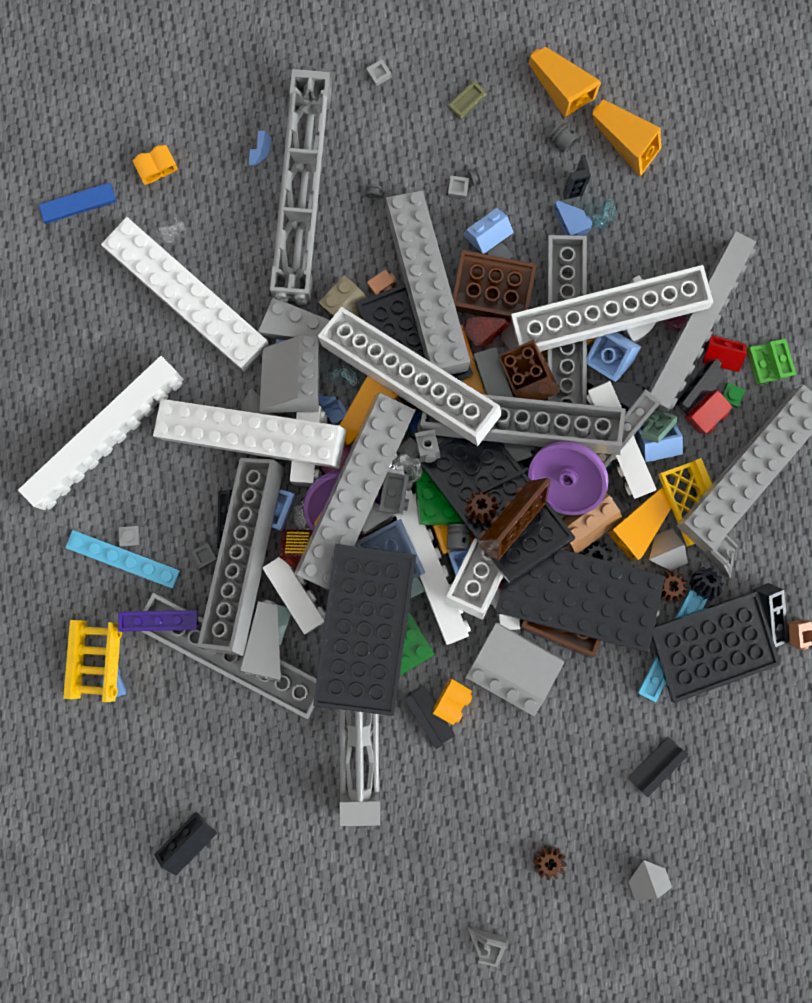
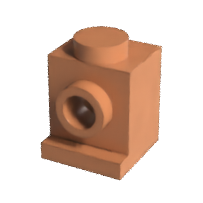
M385 269L369 280L367 286L373 295H377L392 289L398 281L393 273L389 274Z
M802 619L787 622L791 646L797 647V650L809 649V646L812 645V621Z

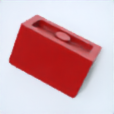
M711 335L707 342L703 363L706 364L709 359L717 358L722 362L720 368L739 372L747 354L746 344Z

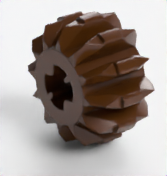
M479 490V495L472 492L471 498L466 499L467 505L464 506V510L468 512L467 518H473L474 524L478 520H481L482 525H484L485 520L491 523L492 517L498 514L496 510L499 509V504L495 503L496 497H490L489 491L485 495H483L482 490ZM481 505L485 506V509L484 507L482 510L478 509V506L481 508Z
M672 570L671 574L669 571H664L665 580L660 599L666 598L667 603H671L672 599L674 602H679V597L685 598V594L682 591H688L689 589L683 587V584H687L688 581H681L684 575L682 573L677 575L676 570ZM669 583H674L673 587L675 590H669Z
M549 845L548 851L542 846V854L538 851L535 852L539 859H533V863L538 864L534 867V870L536 872L540 871L539 877L541 878L546 875L548 881H550L551 875L558 879L557 872L564 874L563 869L560 867L567 866V863L562 861L566 857L564 854H560L561 850L559 848H556L553 852L552 845ZM549 859H552L554 864L548 867L545 862H549Z

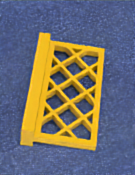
M702 458L658 474L677 523L682 520L681 514L683 510L686 512L690 510V508L685 506L687 498L694 501L695 504L712 485ZM687 468L690 475L689 480L681 476L683 469ZM666 475L676 478L674 485L668 483ZM679 481L687 484L685 492L677 488ZM691 486L697 492L696 498L689 494ZM676 492L683 496L681 504L676 502L674 498ZM681 531L687 546L695 544Z

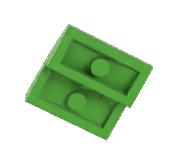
M786 339L772 341L747 349L756 385L796 375Z

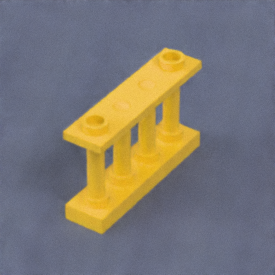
M70 620L63 699L81 698V693L102 695V702L115 701L118 693L116 686L120 638L122 636V632H118V623L108 622V628L87 627V621ZM86 635L107 636L106 648L85 646ZM84 655H105V667L84 666ZM83 674L104 675L103 687L82 686Z

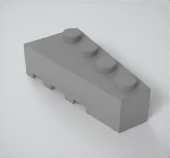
M272 298L258 333L264 338L281 340L304 335H319L330 320Z

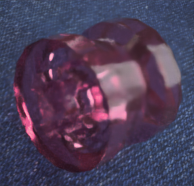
M686 315L664 320L666 328L672 331L679 330L686 321Z

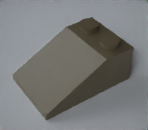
M344 275L318 303L320 308L331 318L343 307L361 319L355 304L368 297Z

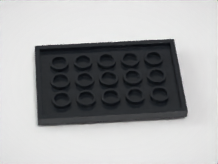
M405 284L356 302L355 306L362 320L425 358ZM469 366L468 371L451 375L462 381L472 377L474 373ZM400 397L403 404L408 403V401Z
M758 591L749 592L654 626L652 642L671 702L673 703L781 665Z

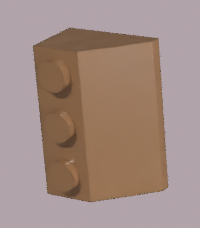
M607 493L602 502L592 511L581 515H567L563 519V522L575 536V539L569 543L574 553L581 552L623 521L620 510Z

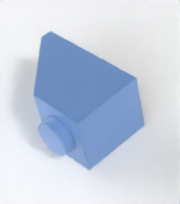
M561 201L555 202L553 209L565 235L582 236L589 233L592 221L589 215L585 214L584 210Z

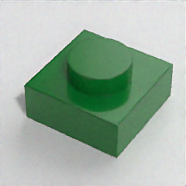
M727 383L722 395L731 406L738 408L745 389Z

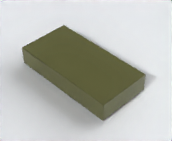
M474 80L448 104V108L461 120L487 96V92Z

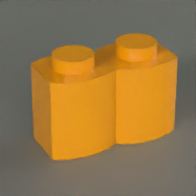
M167 145L155 146L150 153H140L133 160L144 185L150 184L178 170Z
M449 679L431 713L451 725H454L455 722L458 723L463 716L461 711L464 705L468 706L472 700V690L453 679Z

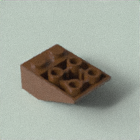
M534 339L498 355L516 398L544 400L559 393L560 389Z

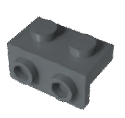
M387 472L383 484L380 512L403 515V510L407 511L409 499H405L406 491H411L412 480L408 479L409 474L402 475Z

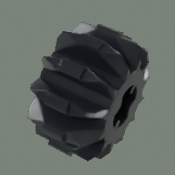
M597 540L595 545L591 543L589 547L583 549L586 553H580L592 557V554L597 552L601 560H613V557L607 556L612 550H605L607 547L606 543L600 547V540Z
M704 567L693 573L689 583L692 586L691 591L697 593L696 597L700 595L703 600L709 599L710 601L722 593L724 583L721 581L722 577L717 575V571L713 572L711 568L706 569Z

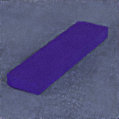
M198 610L118 612V632L198 630Z

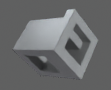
M435 429L415 433L421 462H433L439 459L440 451Z

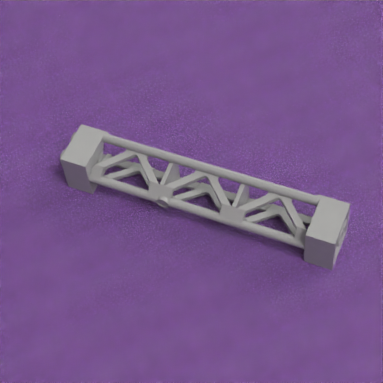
M292 69L270 291L275 299L286 303L291 301L297 305L305 306L307 303L312 302V256L326 111L330 109L332 85L330 72ZM295 106L299 107L296 113L294 112ZM304 114L307 116L304 149H299L297 124ZM314 116H317L314 149L311 150ZM292 133H293L294 148H291ZM291 155L295 163L292 169L289 171V160ZM297 171L301 172L298 208H294L292 180ZM311 173L308 209H305L308 175ZM286 191H287L288 206H289V207H285ZM285 213V215L289 219V222L283 230V221ZM294 229L296 232L292 268L288 267L286 239L291 230ZM306 230L302 268H300L303 231ZM280 251L282 254L283 271L279 269Z
M339 709L340 826L380 825L379 714H373V727H371L372 713H367V723L363 725V712L355 711V725H352L350 711ZM345 713H346L347 727H345ZM345 733H346V735H347V737H348L346 751H345ZM372 733H373V749H372V743H371V738H370L371 735H372ZM352 746L355 747L356 789L352 788L350 772ZM367 746L369 772L367 788L364 789L363 747ZM373 772H374V791H372ZM346 778H347L348 792L346 791Z

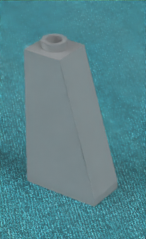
M258 601L240 671L242 674L280 682L278 606L274 605L275 602Z

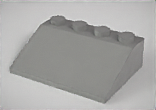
M318 335L297 336L263 348L260 413L319 412L320 346Z
M496 622L468 669L466 678L535 716L565 660Z

